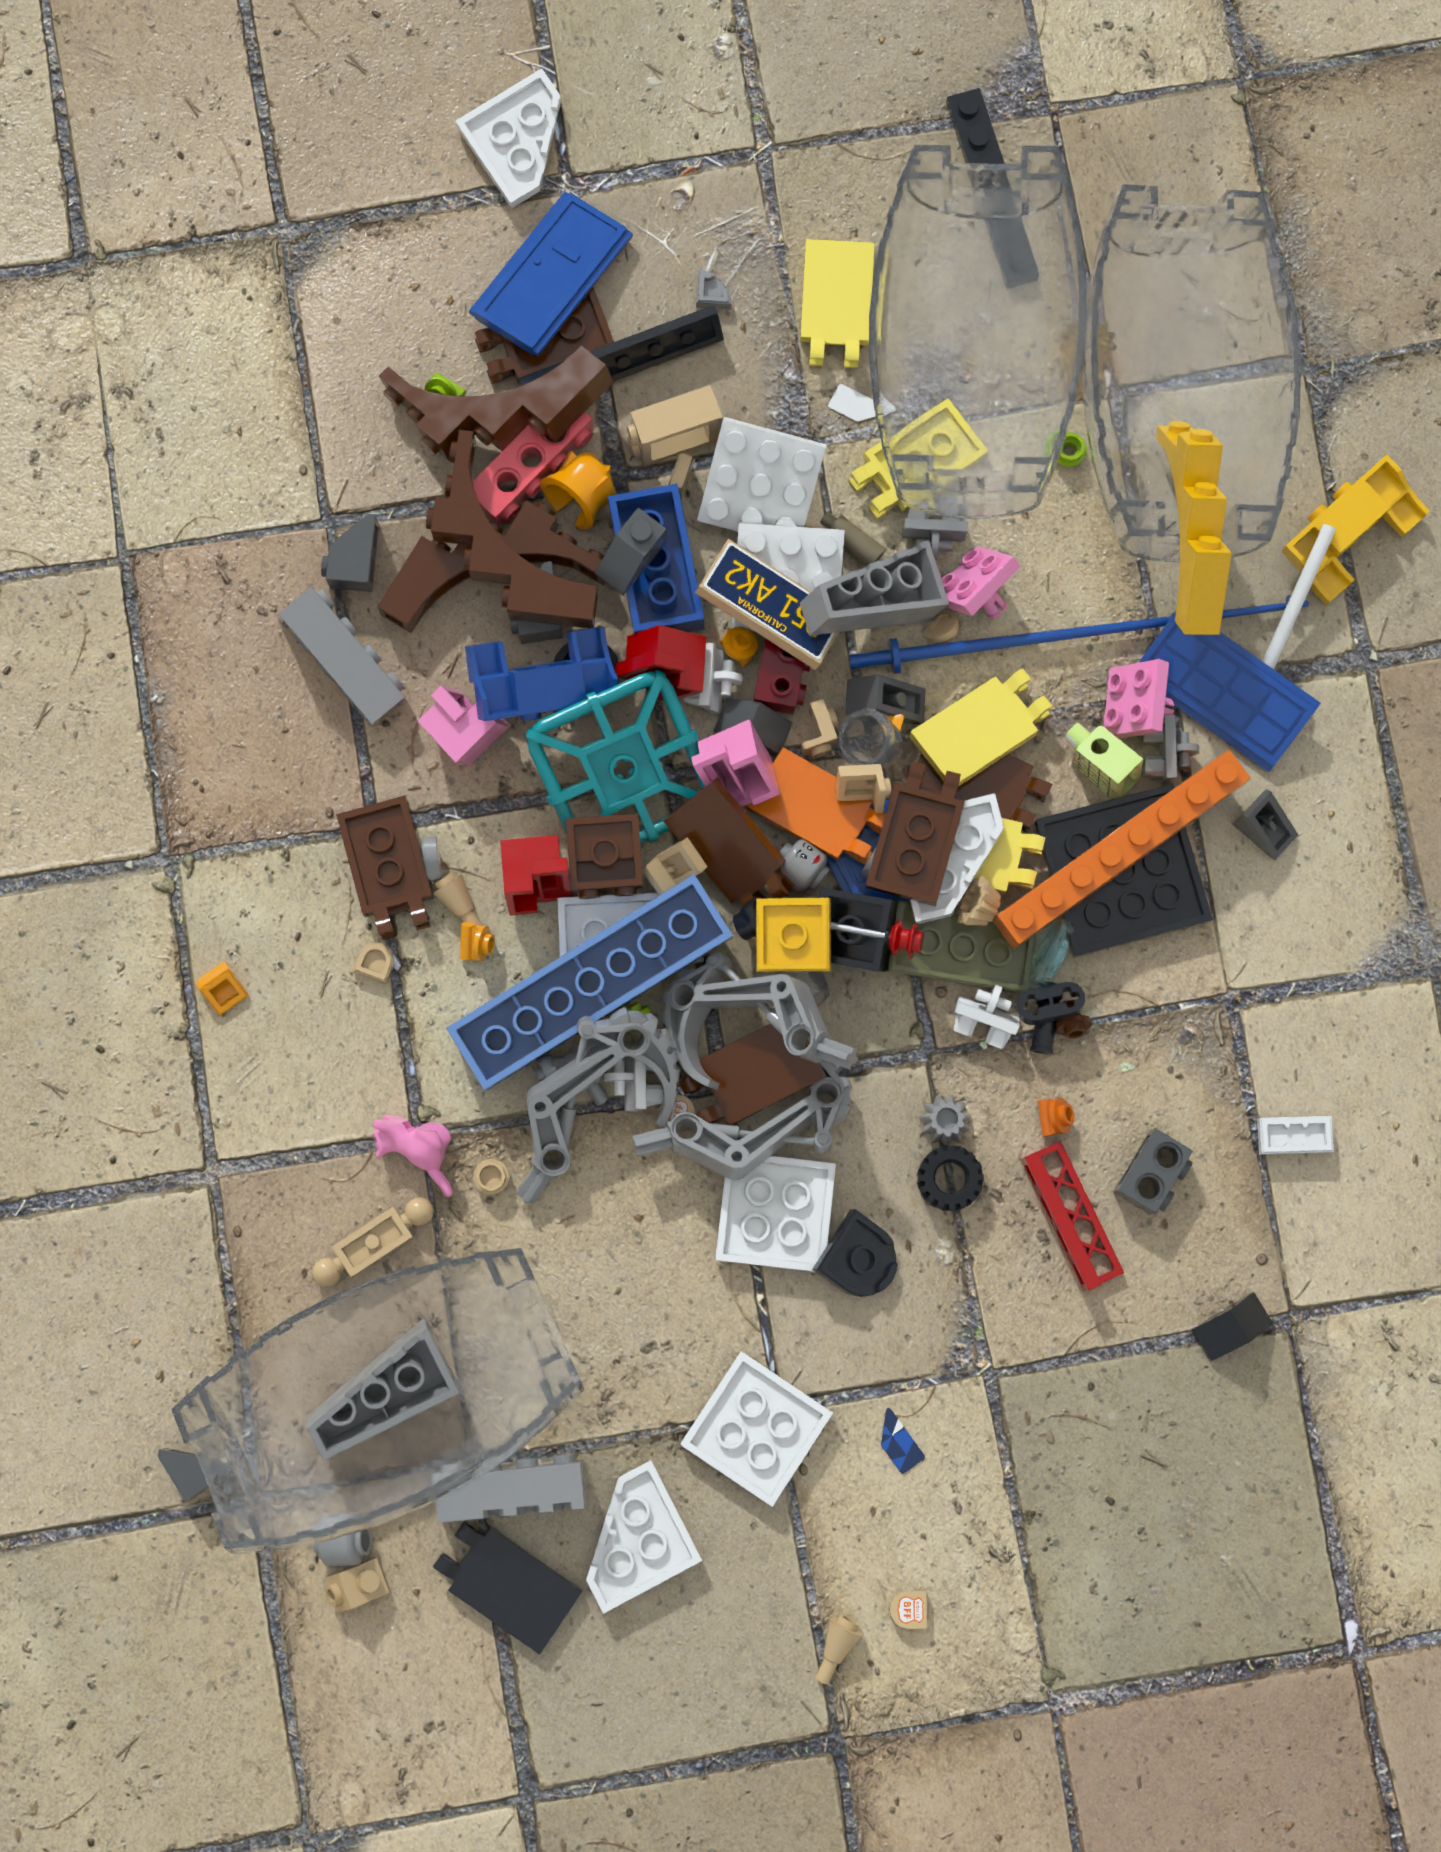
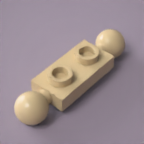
M415 1197L406 1204L404 1213L401 1215L392 1206L333 1245L332 1249L337 1257L335 1259L322 1258L314 1264L312 1268L314 1281L319 1286L331 1287L339 1281L341 1271L344 1269L353 1278L414 1238L408 1227L411 1225L423 1226L430 1222L434 1213L431 1202L423 1197Z

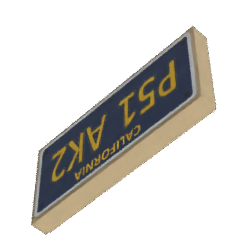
M729 538L695 591L697 595L814 670L821 664L838 634L837 632L810 636L800 602L811 591Z

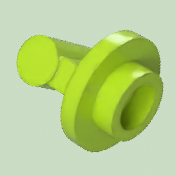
M438 372L433 375L424 388L428 392L463 397L467 390Z

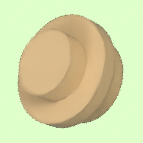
M497 1159L481 1161L473 1173V1181L476 1188L486 1195L501 1193L508 1186L510 1179L508 1168Z

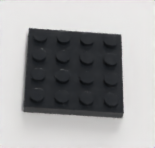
M1173 784L1036 819L1034 823L1037 834L1046 837L1042 851L1049 876L1054 875L1173 790ZM1186 827L1061 916L1073 958L1208 923L1213 920Z

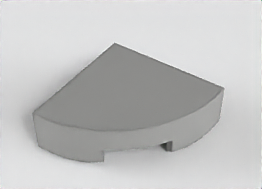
M698 270L696 307L714 305L715 308L731 309L730 294L724 284L711 272Z

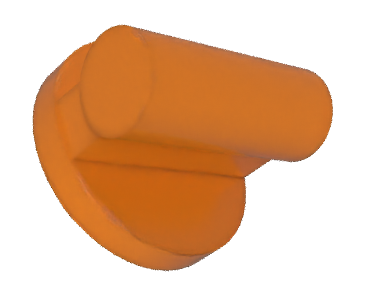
M1062 1097L1038 1100L1042 1137L1068 1133L1075 1119L1072 1106Z

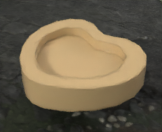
M942 610L935 616L933 622L925 628L924 635L931 643L949 640L957 634L959 620L951 610Z

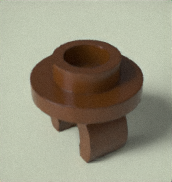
M1075 1000L1063 1002L1067 1004L1068 1008H1072ZM1079 1013L1057 1022L1056 1031L1060 1035H1065L1068 1039H1076L1086 1034V1031L1092 1026V1021L1089 1016Z

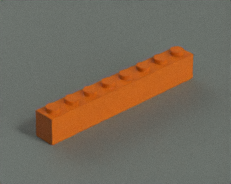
M1230 749L1000 912L992 922L1012 949L1015 950L1240 789L1251 777Z

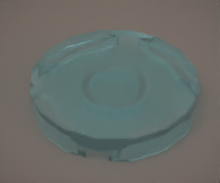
M1058 918L1054 922L1035 957L1029 982L1039 987H1044L1048 983L1045 981V978L1050 980L1055 976L1069 948V941L1065 939L1066 933L1071 935L1074 933L1072 922L1063 918Z

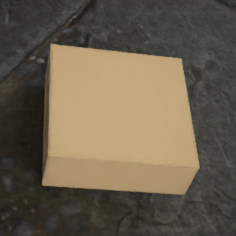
M684 453L678 455L669 481V485L678 484L680 499L683 497L693 469V456Z

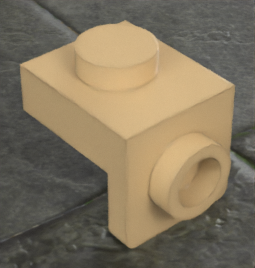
M824 699L810 703L809 713L818 738L801 744L803 756L811 754L812 758L822 757L833 751L832 747L837 744L838 737L834 728L839 727L838 719L833 707H826Z
M881 764L838 766L835 787L837 801L873 799L875 813H883L885 800H890L891 784L889 778H884Z
M687 837L660 852L642 868V871L660 896L693 874H700L707 868V865Z
M377 1558L325 1577L327 1584L325 1588L326 1597L330 1605L335 1607L337 1613L353 1609L389 1594Z

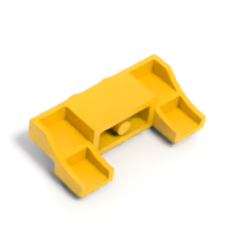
M1387 454L1353 485L1348 481L1332 495L1335 501L1328 508L1321 504L1307 518L1310 524L1281 551L1302 572L1322 525L1327 524L1336 528L1335 534L1310 587L1326 606L1355 580L1337 558L1371 527L1383 518L1403 537L1430 512L1411 489L1402 469Z

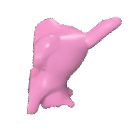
M383 1115L382 1120L373 1121V1126L376 1128L373 1132V1137L377 1149V1159H380L387 1153L398 1152L418 1168L427 1171L445 1196H452L453 1192L450 1182L440 1170V1166L445 1158L446 1147L451 1141V1135L444 1125L428 1122L415 1128L403 1117L395 1115Z

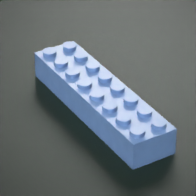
M693 874L446 1029L482 1088L489 1090L578 1035L577 1023L580 1018L589 1016L594 1021L604 1019L733 939V935L696 875Z

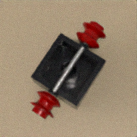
M821 887L819 898L831 899V963L886 972L890 951L893 956H896L900 950L907 951L909 959L913 958L914 952H921L924 932L919 931L918 923H915L911 929L904 928L902 920H899L894 925L898 901Z

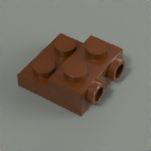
M638 813L566 818L571 892L579 893V899L600 898V891L615 890V896L617 897L637 895L636 889L643 888Z

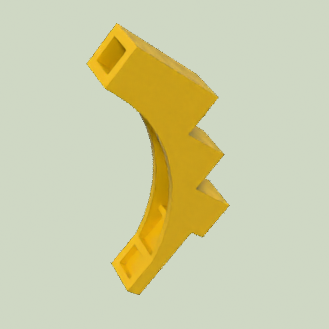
M1172 421L1169 423V426L1157 425L1155 439L1164 448L1169 460L1178 506L1180 571L1175 622L1184 634L1219 635L1232 552L1221 540L1227 505L1226 496L1217 487L1223 444L1209 430L1193 429L1189 423Z

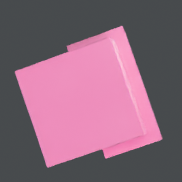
M440 686L431 695L436 703L418 720L419 724L455 763L471 765L510 727L504 718L491 721L479 720L476 703L473 705L460 690Z
M750 719L697 742L700 754L691 758L693 767L705 787L718 778L741 807L750 803L756 805L780 794L772 759Z

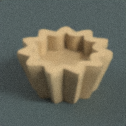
M984 876L973 879L959 902L955 912L959 915L957 920L959 923L986 926L998 914V908L1001 905V895Z

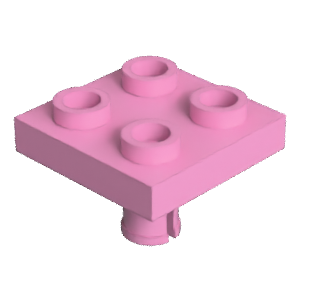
M980 546L968 551L963 556L959 566L952 573L941 578L949 601V605L946 608L973 616L982 607L990 619L997 618L1002 614L997 607H1000L1002 611L1007 609V603L1000 597L997 590L1021 566L1011 555Z
M1156 659L1109 669L1104 728L1118 739L1162 732L1164 715H1172L1174 713L1173 709L1165 707V705L1174 707L1173 700L1166 698L1169 662Z

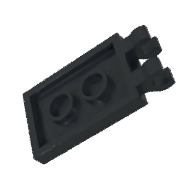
M464 1521L454 1536L471 1546L460 1564L443 1552L433 1565V1568L454 1580V1583L448 1590L540 1655L583 1590L493 1527L490 1528L485 1536Z

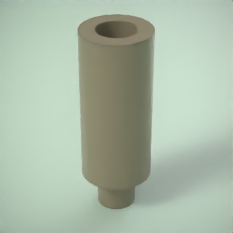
M827 512L820 521L827 529L845 530L843 548L866 566L880 560L886 551L885 547L843 515L836 518L830 512Z

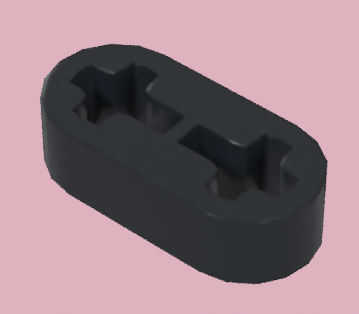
M1063 982L1030 989L1019 996L1017 1015L1021 1021L1028 1025H1039L1078 1015L1085 1004V993L1078 984L1073 982ZM1064 992H1069L1071 997H1078L1074 1001L1072 1008H1068L1065 1002L1057 1004L1053 1002L1062 1000ZM1034 999L1036 1005L1048 1003L1047 1006L1039 1008L1037 1015H1032L1030 1010L1023 1009L1027 1007L1028 1000Z

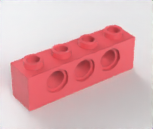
M584 412L563 433L565 438L558 443L550 442L547 439L548 435L545 433L542 436L538 435L528 425L473 481L477 500L486 518L497 526H500L504 521L506 523L511 522L519 513L520 505L527 497L534 498L541 491V479L549 476L552 472L556 473L562 466L569 451H573L576 447L581 449L590 441L593 436L592 418ZM530 456H536L541 459L540 464L536 467H527L523 462ZM505 481H513L517 484V487L511 492H503L499 489L500 485Z

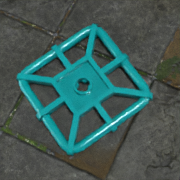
M655 670L654 672L640 674L598 694L591 692L586 695L587 699L542 718L532 728H527L525 737L528 738L529 753L548 793L546 796L549 806H554L566 835V818H574L567 800L593 789L601 806L598 816H608L634 804L643 824V827L639 829L640 844L648 840L651 843L659 840V835L670 831L663 822L667 817L652 823L643 799L663 790L671 791L689 799L699 792L667 779L659 761V758L685 748L693 767L691 757L700 754L697 740H699L698 733L695 729H691L676 691L662 671ZM649 687L635 723L612 732L602 707ZM660 692L679 736L654 748L646 731V725ZM593 712L604 737L580 747L546 733ZM542 744L579 757L588 778L561 789ZM621 759L625 762H632L633 766L628 769L629 775L627 777H623L621 773L614 774L617 761ZM694 769V772L698 778L701 788L703 789L705 785L703 784L702 780L700 779L699 775Z

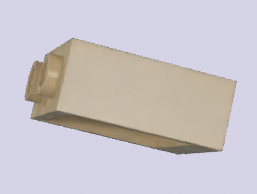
M711 385L630 412L631 425L626 426L629 435L627 439L633 457L640 456L644 467L717 442L723 416Z

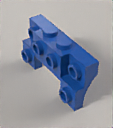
M599 626L567 631L570 660L508 669L504 642L497 641L465 646L469 682L474 683L478 719L491 721L520 716L522 721L536 720L542 718L541 712L554 711L556 713L587 699L586 695L591 692L598 694L618 685V677L614 671L608 651L605 627Z

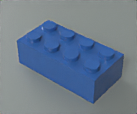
M678 484L608 496L614 536H616L637 508L667 529V542L626 592L633 633L635 634L657 625L685 632L704 630V614L700 596L695 593L698 584Z

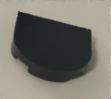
M850 1209L812 1270L848 1295L859 1297L874 1295L886 1289L895 1277L898 1263L896 1262L894 1242L881 1227L856 1209Z

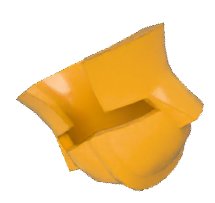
M569 451L560 469L540 481L541 490L556 514L565 508L573 498L578 502L583 511L579 515L575 527L581 530L593 527L598 511L609 503L608 496L616 495L610 474L611 466L603 465L595 454L589 452L575 455L573 451Z

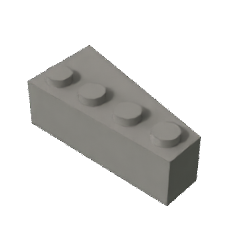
M929 540L919 543L916 547L909 550L905 549L897 552L892 557L882 561L873 562L863 569L849 572L820 584L800 602L810 636L928 622L949 605Z
M311 586L278 613V620L285 628L290 627L297 642L305 651L316 658L315 661L323 672L339 685V690L371 726L405 698L401 693L405 687L392 672L386 675L377 665L382 660L369 644L363 648L354 636L358 634V631L345 616L340 620L331 610L335 604L325 591L320 589L316 592Z
M423 1318L307 1415V1430L323 1461L459 1394L458 1382L426 1318Z
M575 1454L552 1456L553 1463L538 1464V1458L516 1460V1467L501 1468V1462L479 1464V1471L466 1473L464 1466L442 1468V1475L434 1477L438 1523L484 1519L489 1518L490 1515H497V1517L526 1514L527 1511L539 1513L555 1512L570 1506L572 1510L585 1509L588 1501L584 1461L575 1460Z

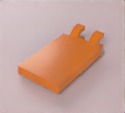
M783 747L773 762L780 794L756 805L750 803L746 805L747 810L795 838L808 841L837 862L845 853L865 866L873 853L871 852L872 846L858 840L857 837L865 825L880 834L886 814H876L875 809H871L874 805L873 799L837 801L835 793L837 777Z

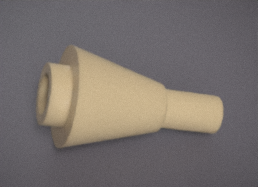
M452 872L435 883L438 890L432 894L458 918H461L463 922L482 925L472 910L474 908L463 875L456 878Z
M839 1614L838 1618H829L823 1654L824 1659L815 1677L819 1682L829 1684L837 1665L842 1662L864 1633L858 1628L860 1623L854 1618L845 1614Z

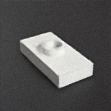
M1332 1116L1257 1119L1259 1155L1334 1152Z

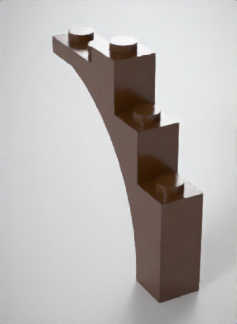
M582 345L562 364L549 373L515 389L496 394L462 397L428 392L411 386L390 367H387L379 375L386 388L383 391L385 397L396 407L402 404L408 409L406 413L416 423V427L423 437L420 440L423 447L433 456L439 453L448 461H450L451 442L458 441L459 430L473 431L474 436L476 435L486 446L492 443L501 451L528 425L538 435L542 436L545 433L556 441L614 383L606 364Z
M459 430L458 441H452L450 447V463H454L453 476L447 475L445 483V496L450 498L435 497L434 508H428L426 529H431L434 541L472 546L466 547L464 554V568H469L471 580L510 585L504 586L502 593V607L507 608L509 619L580 628L594 627L598 601L597 585L570 581L554 576L534 566L509 547L494 530L477 500L473 487L472 470L476 448L473 431Z
M526 500L505 535L502 534L503 530L499 526L489 521L506 544L528 562L543 564L544 562L551 561L554 565L573 568L601 585H605L606 582L595 575L604 555L594 549H590L587 552L577 546L578 542L565 532L560 531L559 534H556L558 529L557 518L554 517V511L539 502L534 505ZM421 536L378 604L377 608L381 616L412 633L423 615L438 599L455 586L471 578L469 568H464V554L466 547L472 546L457 544L451 553V548L446 543L437 542L434 539L430 541Z

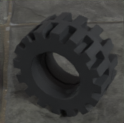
M954 1145L942 1146L928 1153L921 1162L917 1173L918 1189H920L924 1200L929 1202L934 1208L936 1207L943 1211H956L970 1205L981 1192L984 1180L982 1166L975 1158L976 1156L972 1152L967 1151L966 1148ZM954 1163L963 1169L965 1184L959 1192L948 1194L938 1188L935 1182V1174L941 1165Z

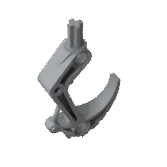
M715 952L710 954L706 964L698 969L678 972L679 977L663 993L662 1001L666 1003L665 1011L661 1012V1024L666 1027L673 1039L670 1047L677 1049L680 1067L690 1077L709 1088L717 1090L720 1083L710 1078L702 1068L698 1056V1039L701 1028L711 1009L760 1008L766 1014V1020L783 1036L785 1047L791 1054L814 1063H820L824 1060L845 1069H850L852 1063L856 1064L858 1057L855 1056L856 1048L831 1039L808 985L786 974L740 979L731 970L730 958ZM725 974L732 980L722 982ZM811 1037L810 1044L805 1049V1043Z
M625 1007L613 1013L609 1019L594 1021L589 1016L580 1018L577 1023V1029L581 1036L577 1057L528 1089L526 1102L532 1130L534 1154L531 1163L534 1166L516 1191V1195L521 1197L524 1202H530L534 1205L551 1177L558 1178L570 1166L568 1146L576 1114V1108L573 1107L575 1096L625 1056H631L646 1064L661 1080L663 1101L659 1114L656 1117L657 1125L664 1128L676 1101L680 1069L676 1064L678 1061L677 1049L670 1047L673 1039L667 1029L657 1028L658 1019L651 1013L644 1014L639 1011H627ZM631 1029L642 1032L641 1037L635 1042L625 1041L623 1039L624 1034ZM595 1038L601 1041L585 1052L588 1039ZM562 1106V1110H561V1114H560V1119H559L558 1114H557V1110ZM550 1150H558L563 1153L556 1161H548L544 1158V1155Z
M823 1060L820 1062V1065L827 1078L806 1088V1098L754 1131L739 1130V1126L708 1123L693 1113L682 1112L671 1121H667L666 1128L632 1136L637 1157L672 1149L674 1154H680L728 1179L740 1180L788 1142L813 1145L814 1150L818 1153L828 1152L832 1144V1136L830 1134L832 1127L841 1124L849 1116L852 1085L848 1078L839 1077L840 1066ZM826 1093L831 1095L835 1101L825 1104L819 1101L817 1096ZM811 1124L814 1125V1138L797 1136ZM688 1128L695 1133V1136L690 1139H683L677 1135V1132Z

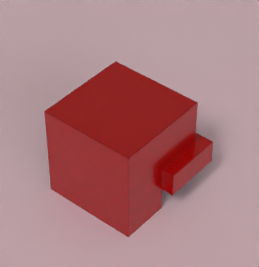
M661 625L627 636L626 660L615 664V673L618 678L629 680L640 674L659 670L665 673V677L673 685L679 699L702 693L706 637ZM659 692L657 699L663 700V697Z
M558 835L500 840L504 894L509 916L538 913L537 903L557 901V898L573 897L567 857L562 858Z

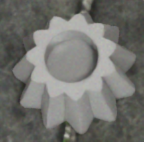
M937 1095L934 1103L924 1104L926 1113L920 1115L919 1119L925 1124L922 1133L930 1134L932 1143L941 1141L946 1146L952 1140L961 1142V1133L970 1131L966 1122L971 1118V1115L964 1111V1102H955L952 1095H949L945 1100Z

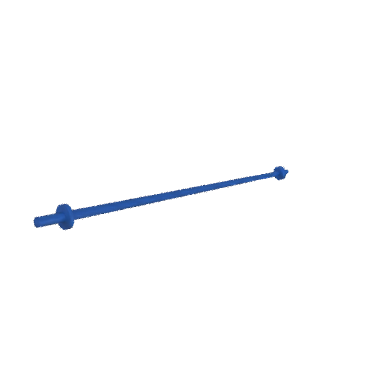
M1287 595L1286 603L1223 610L1222 618L1285 610L1291 595ZM1305 600L1302 607L1309 606V602ZM1172 616L899 648L897 638L889 639V650L849 655L850 669L891 664L893 674L901 673V662L1164 627Z

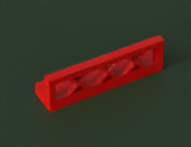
M1056 1142L1020 1159L1083 1291H1090L1102 1285V1283L1123 1274L1122 1266L1062 1142ZM1055 1151L1063 1164L1058 1178L1049 1175L1041 1159ZM1065 1172L1067 1173L1071 1183L1063 1180ZM1061 1185L1075 1189L1078 1200L1074 1211L1064 1207L1058 1194ZM1081 1205L1083 1206L1087 1216L1079 1213ZM1077 1218L1091 1222L1094 1233L1090 1244L1080 1240L1074 1227ZM1097 1238L1099 1239L1103 1249L1095 1246ZM1096 1251L1106 1255L1113 1270L1098 1276L1090 1261L1092 1252Z

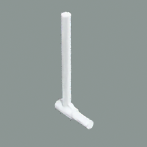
M1322 525L1262 660L1273 669L1277 664L1335 534L1336 528L1330 525Z

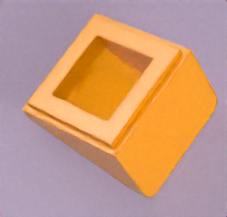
M225 961L196 980L198 989L219 1016L249 996Z

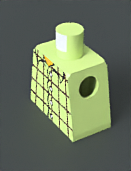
M1076 723L1065 735L1064 739L1076 749L1074 763L1076 767L1110 800L1123 797L1140 780L1143 758L1103 726H1098L1090 733L1080 723Z

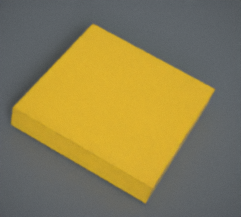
M756 899L757 972H831V899Z

